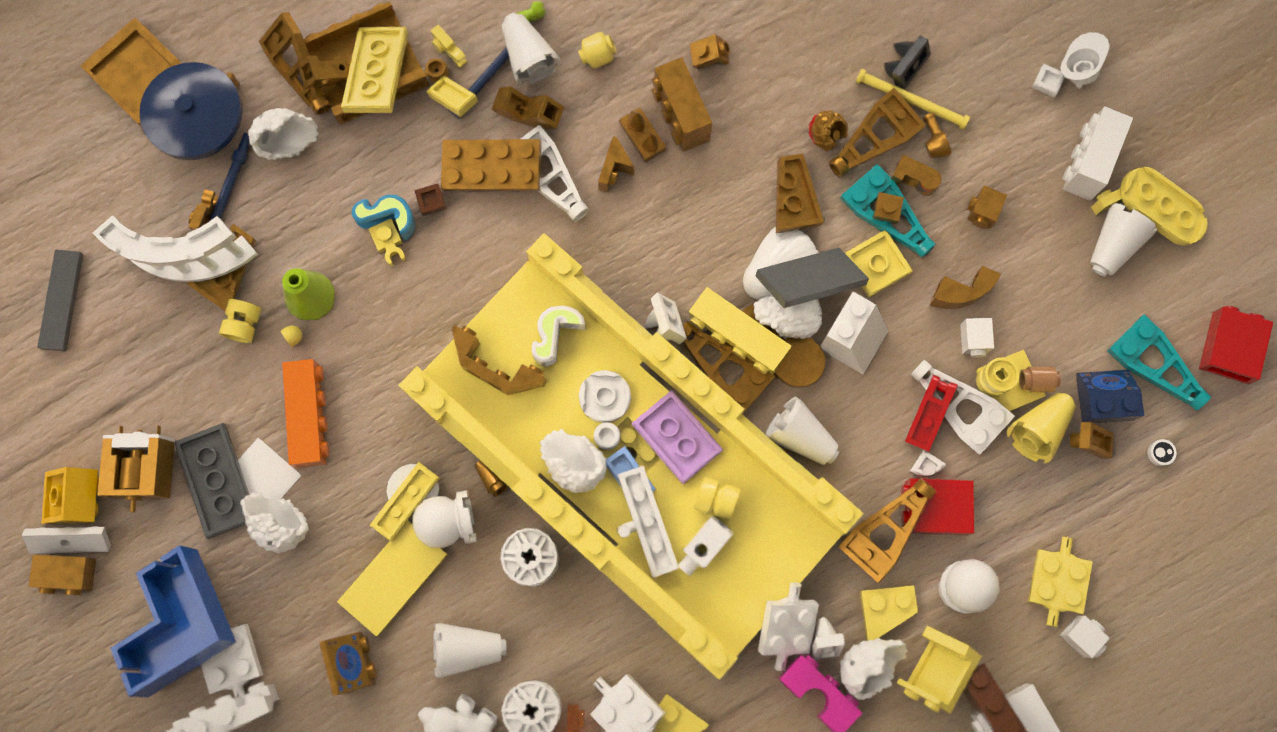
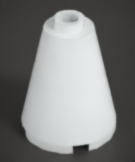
M512 13L504 18L502 30L514 79L517 84L522 86L524 85L523 81L528 80L533 84L551 75L555 71L553 66L556 63L558 65L561 64L557 53L524 15Z
M1114 203L1109 208L1090 264L1093 266L1092 270L1103 277H1106L1107 274L1113 275L1158 230V228H1154L1156 225L1149 218L1135 210L1132 212L1123 211L1126 206Z
M793 397L783 406L786 410L781 415L777 413L765 435L775 444L821 465L827 462L831 464L839 454L837 442L802 400Z
M443 623L434 624V660L437 662V668H434L435 678H443L500 662L501 656H506V640L501 639L500 634Z

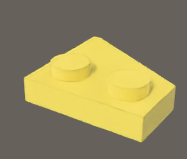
M666 694L659 703V706L666 714L657 723L654 732H701L709 724Z

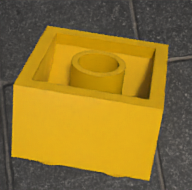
M64 467L45 472L41 524H85L94 522L98 514V504L96 502V492L98 491L99 484L98 469Z

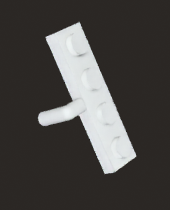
M644 466L617 474L633 519L631 522L620 525L617 528V533L621 537H627L630 533L637 531L653 578L679 569Z

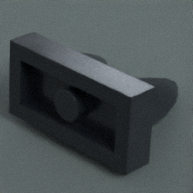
M921 36L915 42L903 41L894 43L896 52L903 59L901 61L896 60L884 63V69L894 79L895 86L903 90L906 89L931 55L928 39Z

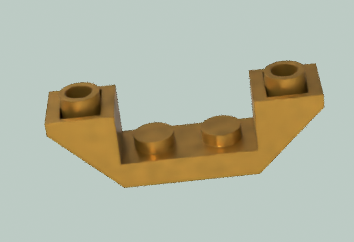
M456 325L453 326L452 333L459 362L463 370L506 395L544 387L546 384V379L542 376L544 372L530 364L529 368L522 364L510 382V376L497 369L496 372H493L486 368L488 364L476 356L471 359L480 344L477 337H475L477 333L464 325L462 329Z

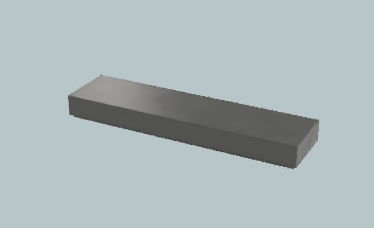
M55 250L37 346L39 349L67 350L83 253L79 251Z

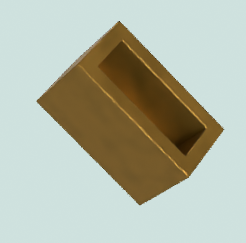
M33 555L28 587L39 588L38 593L55 594L56 589H65V595H82V590L92 591L96 559Z

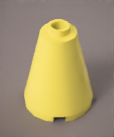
M1055 393L1013 422L1007 429L1008 438L1012 436L1014 439L1012 444L1014 448L1032 461L1037 462L1039 459L1045 460L1044 463L1050 462L1054 458L1076 410L1073 398L1065 393Z

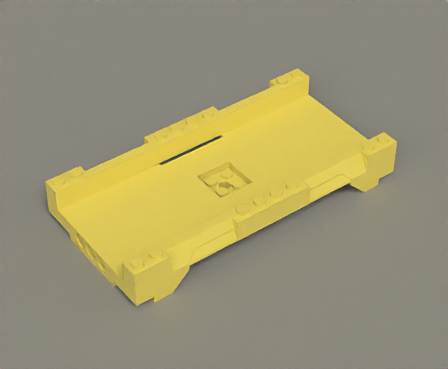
M543 233L526 251L528 257L526 264L466 327L477 333L475 337H477L480 343L471 359L474 356L482 359L488 364L486 368L493 372H496L497 369L510 376V382L522 364L528 368L532 364L544 372L542 375L546 379L544 387L512 395L504 394L463 370L459 362L454 339L424 371L416 366L398 386L450 435L463 444L506 483L515 494L598 570L602 571L649 614L691 656L717 679H720L738 659L737 655L762 628L767 601H778L787 598L790 583H801L836 541L850 530L863 513L823 477L818 480L800 463L791 458L742 415L744 408L660 334L656 332L652 336L585 276L583 268L578 262ZM555 306H568L578 310L584 317L586 330L560 327L556 362L547 367L536 363L532 355V343L534 341L542 342L537 330L538 320L542 312ZM642 362L647 364L720 429L717 434L689 409L723 451L683 485L631 425L632 422L669 393L663 385L640 366ZM603 370L619 374L629 385L631 394L629 409L623 417L614 422H609L617 426L620 432L618 445L610 450L601 449L596 445L594 431L602 423L593 421L586 416L579 402L581 384L594 372ZM560 429H563L569 435L581 437L584 435L591 444H594V447L603 453V457L606 459L624 446L628 450H633L637 455L635 461L639 466H644L647 478L656 489L653 495L677 565L687 555L683 551L706 522L713 515L715 516L714 510L707 514L693 509L704 476L719 480L720 487L730 484L740 488L730 521L718 518L734 534L705 568L699 565L691 576L678 566L679 569L653 578L637 531L630 533L627 537H621L617 533V528L620 525L631 522L633 519L623 490L609 469H606L605 478L599 481L594 489L587 492H571L559 486L552 479V474L548 473L549 468L545 465V460L541 459L540 441L552 431L558 432ZM541 473L571 502H573L582 512H584L593 522H595L604 532H606L615 542H617L618 545L615 547L610 541H608L587 520H585L576 510H574L565 500H563L554 490H552L542 479H540L538 475ZM700 544L697 548L701 554H705L708 550L704 544Z

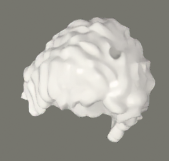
M276 108L265 111L254 119L251 128L248 130L250 145H252L258 156L268 160H277L284 157L292 158L294 155L299 156L300 151H304L305 147L309 146V143L317 141L316 136L319 132L317 131L318 126L311 117H305L303 114L291 111L290 109Z
M771 295L765 296L753 304L755 318L760 321L759 324L771 326L784 339H787V337H794L795 339L810 338L822 325V308L818 299L783 308Z
M560 429L558 432L552 431L540 441L541 459L545 460V465L549 468L548 473L552 474V479L562 488L574 493L587 492L594 489L599 481L605 478L607 469L606 458L584 435L582 437L569 435L563 429Z
M252 492L250 495H246L240 502L246 519L247 531L251 539L255 540L257 545L263 547L266 551L283 553L294 549L299 542L304 540L309 530V526L306 523L307 519L302 512H299L298 508L293 506L291 500H271L265 498L261 492L257 494Z
M877 638L867 642L862 641L859 645H853L840 662L841 682L845 685L849 694L854 695L857 699L864 700L875 696L877 692H882L883 688L891 687L892 682L890 680L894 679L895 665L898 661L906 658L907 649L905 643L901 640L894 641L890 639L886 641Z

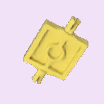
M1062 537L1060 552L1037 550L1028 602L1039 604L1049 609L1047 626L1058 628L1060 612L1084 613L1093 562L1079 559L1070 554L1073 538Z

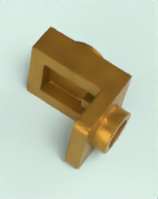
M716 34L690 43L693 67L700 69L718 61L724 65L730 63L729 44Z

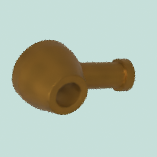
M927 114L923 120L927 123L933 136L925 143L930 158L951 155L950 144L945 133L941 131L935 114Z

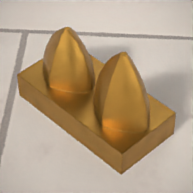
M640 107L619 119L620 125L644 162L666 151L665 144Z

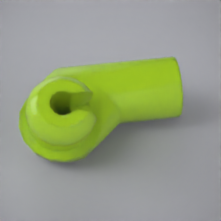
M535 1L531 4V9L518 12L517 14L524 15L529 22L543 18L546 10L542 2Z

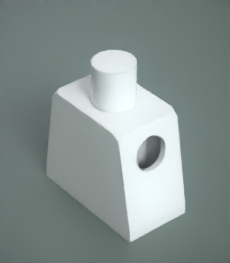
M713 515L683 550L687 555L678 566L689 576L694 573L699 565L705 568L734 532ZM700 544H704L708 548L705 554L699 553L697 548Z

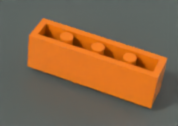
M314 359L282 362L289 465L294 468L326 465V457H329V445L324 439V432H327L328 424L322 411V407L326 405L325 393L321 391L320 381H324L323 367L319 366V363Z

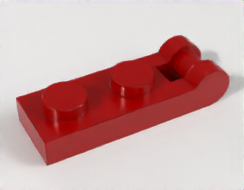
M933 375L905 439V442L928 452L958 384L953 382L949 384L941 381V377ZM935 390L945 393L943 400L933 397Z

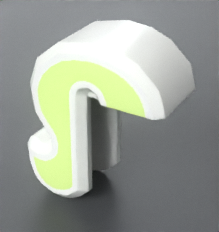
M555 306L542 312L537 325L542 342L534 341L532 343V355L536 363L547 367L556 362L560 327L586 330L584 317L578 310L568 306Z

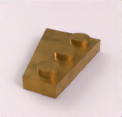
M804 154L780 157L777 161L776 233L821 226L824 223V219Z

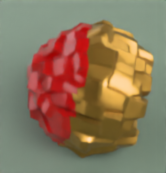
M833 110L821 111L813 117L808 125L809 136L813 144L824 149L826 152L838 145L834 140L848 137L846 120L842 115Z

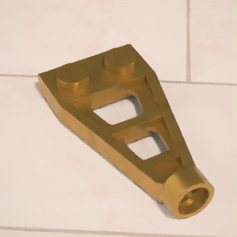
M289 12L281 13L258 42L270 63L302 100L312 108L314 114L321 115L331 109L332 103L324 94L322 87L305 88L297 78L300 73L298 64L310 55L303 36ZM291 44L298 59L293 67H290L283 58V54Z
M893 88L872 106L838 156L829 161L828 165L832 172L841 178L850 169L906 143L926 124L898 91ZM880 117H884L895 130V134L885 140H879L872 132V126ZM865 135L874 148L864 155H860L854 148V144L861 136Z
M689 321L683 325L687 339L682 343L704 374L744 408V413L776 376L774 374L771 375L769 372L766 375L761 373L753 366L754 362L748 357L745 360L738 357L732 352L733 347L725 343L724 345L720 344L710 335L698 330ZM693 333L694 338L692 340H688V337ZM705 345L713 346L722 354L714 365H710L700 354V350ZM725 361H733L744 369V374L734 385H728L719 373V367Z
M920 478L914 487L856 526L839 548L877 583H881L898 563L927 503L937 491ZM919 491L924 497L919 498L916 492ZM901 505H907L912 510V516L904 527H900L891 519V514ZM882 524H888L896 533V537L888 550H882L870 538L871 532Z

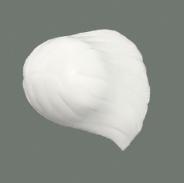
M774 227L760 244L754 258L744 273L743 286L746 293L755 300L771 296V293L756 278L757 269L819 253L809 236L799 230L776 233V227Z

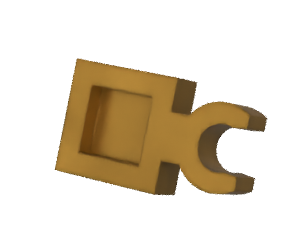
M205 189L201 204H197L196 209L191 212L188 227L192 231L209 222L219 197L215 195V192Z

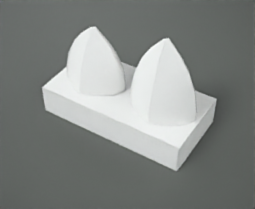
M657 292L651 298L653 310L650 312L644 328L659 326L656 332L666 341L672 340L681 344L687 338L676 303Z
M822 617L817 622L815 640L811 649L812 657L814 660L839 657L845 645L843 633L836 634L830 622L825 617Z

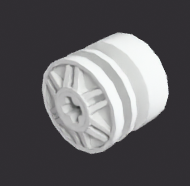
M526 528L516 531L507 538L502 547L501 562L503 570L510 579L523 586L536 587L543 585L554 577L559 568L560 555L556 544L547 534L538 529ZM530 550H533L536 560L526 564L527 560L523 558L524 553L529 554Z
M538 680L526 681L511 689L505 697L502 707L503 722L509 732H552L560 721L562 713L561 698L557 691L548 683ZM528 703H531L532 707H538L539 711L535 713L536 718H532L531 714H525Z

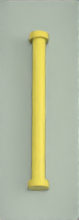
M861 69L856 83H865L885 93L895 88L907 103L957 124L959 129H965L970 116L959 115L865 73L866 70Z

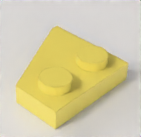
M914 586L860 591L866 642L881 637L918 612Z

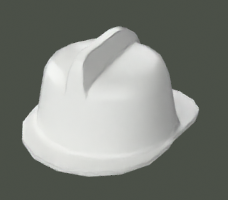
M1099 33L1080 35L1070 45L1060 67L1061 73L1080 89L1083 85L1094 82L1099 77L1101 67L1108 55L1110 47L1108 39Z

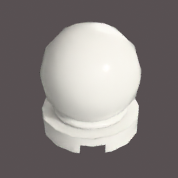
M468 490L456 492L454 500L446 496L431 497L424 500L416 508L412 527L416 537L423 544L432 548H444L454 544L460 537L464 538L465 544L477 542L476 533H473L472 525L475 522L471 501L468 499Z
M975 559L957 561L945 568L938 583L939 594L945 605L954 611L962 614L983 612L990 608L998 597L999 579L993 569L982 561Z

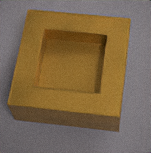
M879 192L873 219L897 224L900 219L904 197Z

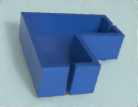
M179 545L160 557L161 562L154 561L136 573L154 621L110 648L118 670H140L141 672H124L121 674L129 697L148 698L236 643L198 549Z

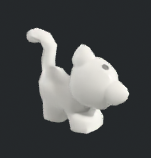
M461 694L457 700L456 709L458 712H454L448 707L437 709L425 707L418 713L421 722L424 724L425 732H492L497 716L486 708H483L478 715L473 712L475 701L464 694Z

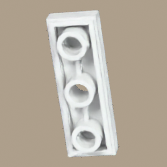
M98 526L76 528L40 527L24 529L22 534L30 554L109 552L111 547L105 528Z

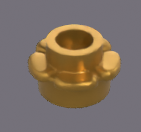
M431 59L426 64L425 75L432 82L436 83L443 76H448V66L440 59Z

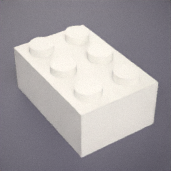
M1105 106L1098 114L1094 113L1089 123H1085L1080 132V137L1083 139L1081 144H1077L1073 150L1071 158L1074 161L1072 166L1067 167L1062 180L1066 182L1062 190L1091 201L1108 184L1133 120L1132 117Z

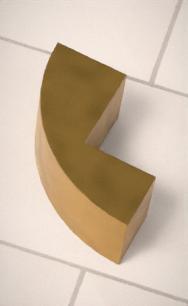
M506 86L499 88L491 110L524 125L532 127L540 125L542 129H557L564 106L547 95L529 98L515 88Z
M982 266L976 272L970 287L944 276L938 283L930 305L943 309H958L974 304L992 289L999 280L1001 273Z

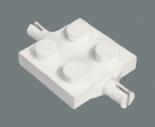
M797 582L790 583L787 598L778 601H767L758 651L762 655H777L774 668L778 671L786 670L788 656L793 654H810L819 604L815 600L799 599L802 585Z
M248 624L231 628L236 643L201 664L209 694L233 689L235 697H242L246 695L243 685L263 675Z
M626 674L613 687H610L602 677L596 680L598 682L593 684L604 696L601 703L590 715L606 732H654L657 723L666 714L629 674Z

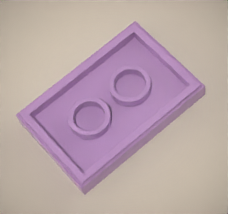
M672 390L631 423L682 485L723 451L720 445Z

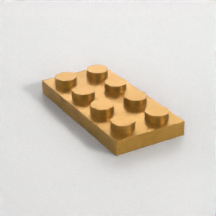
M540 139L442 140L441 190L540 191L542 141Z

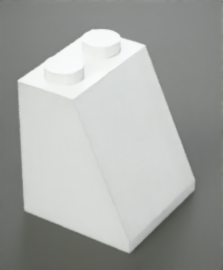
M852 292L820 346L823 352L861 374L865 373L888 333L886 324L876 304Z

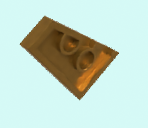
M235 224L230 227L232 233L237 237L233 242L240 236H243L254 247L256 240ZM247 263L226 275L204 281L187 282L186 284L223 311H226L229 299H235Z

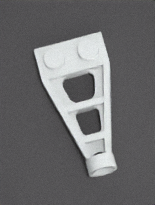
M538 125L521 138L540 139L542 141L541 157L543 155L547 156L553 166V171L544 178H541L540 191L538 192L564 210L574 222H577L589 212V208L581 200L555 143L542 127ZM557 177H561L567 186V190L560 196L553 193L547 187Z
M923 360L912 372L911 376L918 382L920 381L925 390H927L933 375L941 377L940 380L950 384V382L958 384L956 389L959 391V395L949 405L945 418L959 438L980 455L1015 416L996 399L932 368L926 360ZM930 371V377L923 379L922 377ZM935 390L933 397L942 400L937 394V390ZM964 399H970L982 407V413L972 424L963 423L956 412L957 405Z

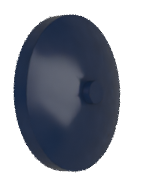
M199 62L177 64L161 72L148 85L140 103V122L147 138L164 154L181 160H199L221 151L236 135L243 114L240 94L231 79L218 68Z

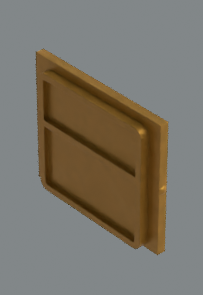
M134 17L84 61L80 67L141 125L140 103L146 88L161 72L174 65L181 64V62Z

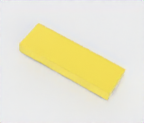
M418 462L370 526L392 542L440 478Z

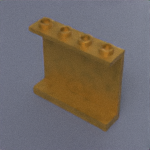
M391 2L377 4L369 11L354 14L344 22L334 23L328 29L307 35L304 42L309 55H317L319 62L333 61L335 58L341 57L346 59L351 65L359 27H401ZM408 39L395 101L430 86ZM348 77L338 85L322 87L325 95L332 103L331 110L339 125L367 114L343 112L341 106Z

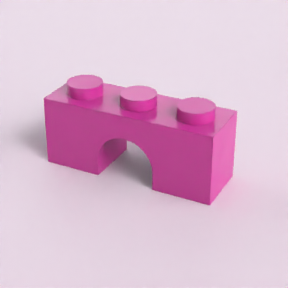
M798 655L777 679L797 698H801L809 689L817 688L821 690L825 696V706L817 717L832 732H846L862 714L857 708L860 704L849 693L844 696L837 689L840 686L839 683L829 674L824 677L817 670L820 665L812 657L807 655L804 658L802 655Z

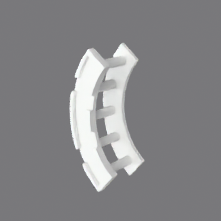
M111 216L93 232L108 248L131 260L141 269L152 275L172 281L197 282L214 279L237 270L258 255L243 236H240L233 242L237 237L218 216L204 226L187 233V236L175 239L173 237H144L125 227L114 216Z

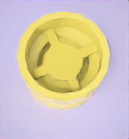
M229 299L225 311L228 318L222 321L218 334L234 341L251 344L256 330L253 324L258 323L262 309L245 301ZM237 318H244L245 321H239L237 320Z
M1004 357L996 358L978 372L976 378L977 387L980 392L990 397H999L1018 383L1019 369L1010 359Z
M704 476L693 509L707 514L714 510L715 516L730 521L740 488L730 484L720 487L719 480Z

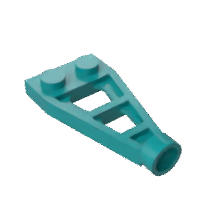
M876 164L844 192L840 199L857 217L881 232L885 230L891 238L913 252L915 251L923 258L935 247L936 243L925 233L905 198L903 199L900 215H903L911 225V230L907 234H901L891 226V222L873 219L874 211L871 210L870 204L877 199L879 192L904 197L895 181L891 180V177ZM919 240L922 241L920 245L916 244Z
M1145 314L1107 350L1125 369L1182 402L1189 404L1195 411L1203 407L1212 397L1198 384L1164 332ZM1150 345L1156 346L1164 357V364L1159 369H1152L1140 361V355ZM1170 366H1173L1183 377V382L1178 387L1173 386L1162 377V374ZM1192 392L1196 394L1193 398L1190 396Z

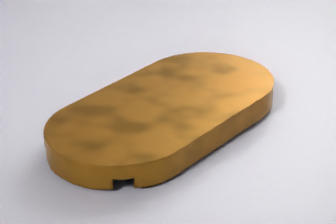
M753 304L742 311L758 323L760 322L755 318ZM762 325L792 346L774 375L790 387H807L814 384L821 377L825 368V356L821 347L812 338L795 339L794 337H787V339H784L771 326Z

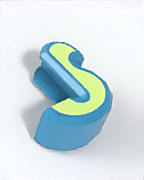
M398 195L382 196L373 206H371L368 199L358 201L352 208V217L358 226L363 229L371 228L392 219L396 220L404 241L411 238L415 231L414 215L407 202Z

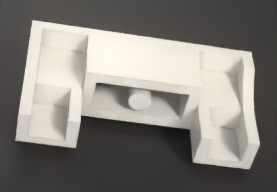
M264 682L248 688L249 693L242 697L232 698L230 694L214 701L216 706L208 710L203 706L189 713L190 718L185 717L172 723L174 728L166 732H232L253 722L252 720L272 712L273 703L280 700L274 684L265 685Z

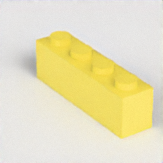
M706 287L689 310V317L692 318L690 322L701 330L704 328L708 329L713 333L711 335L713 339L722 345L726 342L732 346V352L744 360L748 357L754 362L753 366L765 375L767 372L773 375L791 350V345L708 287Z

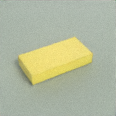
M446 76L440 78L427 90L430 98L460 117L478 102L475 94Z

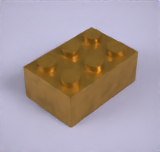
M683 57L654 68V78H652L654 88L651 89L655 101L657 103L660 102L663 107L661 113L665 123H670L673 129L671 136L675 145H680L684 152L709 142L712 120Z

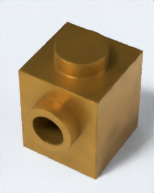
M984 185L976 197L972 196L967 206V210L970 211L967 220L972 221L979 228L991 229L998 220L1007 195Z

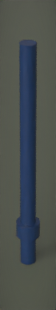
M243 133L237 150L233 151L231 157L232 164L209 222L216 216L220 219L222 218L242 165L246 164L249 156L247 151L250 146L248 133Z

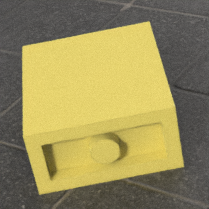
M927 626L922 636L930 641L909 680L906 682L899 678L897 683L905 689L903 694L915 701L922 698L925 700L924 705L938 713L942 709L951 714L982 656L970 646Z

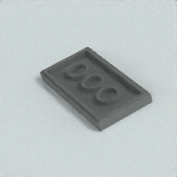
M840 248L757 269L755 275L783 308L867 285L869 280Z
M221 423L175 441V447L206 539L246 525V519L240 502L246 495L250 494L226 424Z

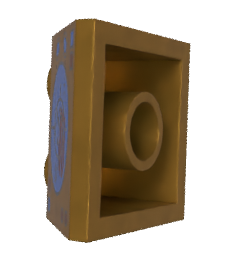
M362 632L319 642L333 696L375 685L374 679L377 678V670L375 664L369 661L367 652L371 651L370 643L367 636L363 637Z

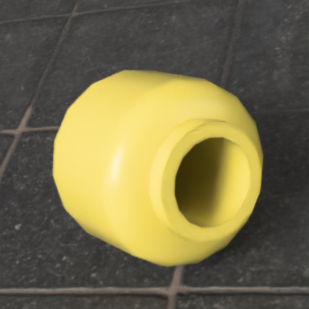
M598 32L584 38L581 42L582 49L579 50L582 62L584 64L588 63L594 69L611 63L614 59V54L617 53L611 36H606L603 32Z

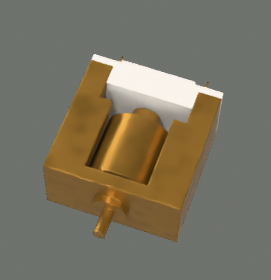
M157 425V434H148L143 432V430L123 433V426H119V434L103 435L98 496L131 501L130 512H136V501H142V499H170L175 439L160 435L161 426ZM129 452H131V458H128Z

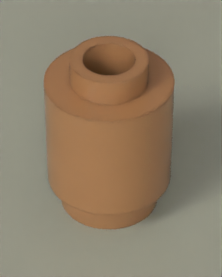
M1035 366L1021 369L1019 375L1021 390H1027V392H1055L1056 388L1061 384L1060 372L1056 371L1054 366Z

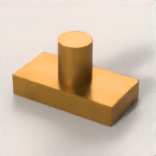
M1081 422L1080 433H1072L1070 435V445L1072 448H1080L1102 459H1112L1114 433L1092 422Z

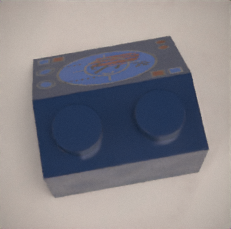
M1129 370L1076 373L1082 422L1134 421L1144 416L1141 389Z

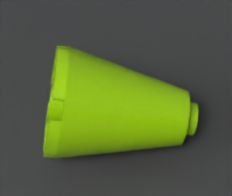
M298 268L290 269L284 274L282 279L284 302L292 315L301 320H318L328 314L334 305L335 290L331 281L325 275Z

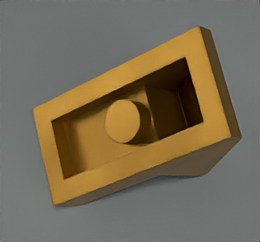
M614 136L612 137L598 180V190L607 193L610 185L615 186L618 171L634 175V165L618 137Z

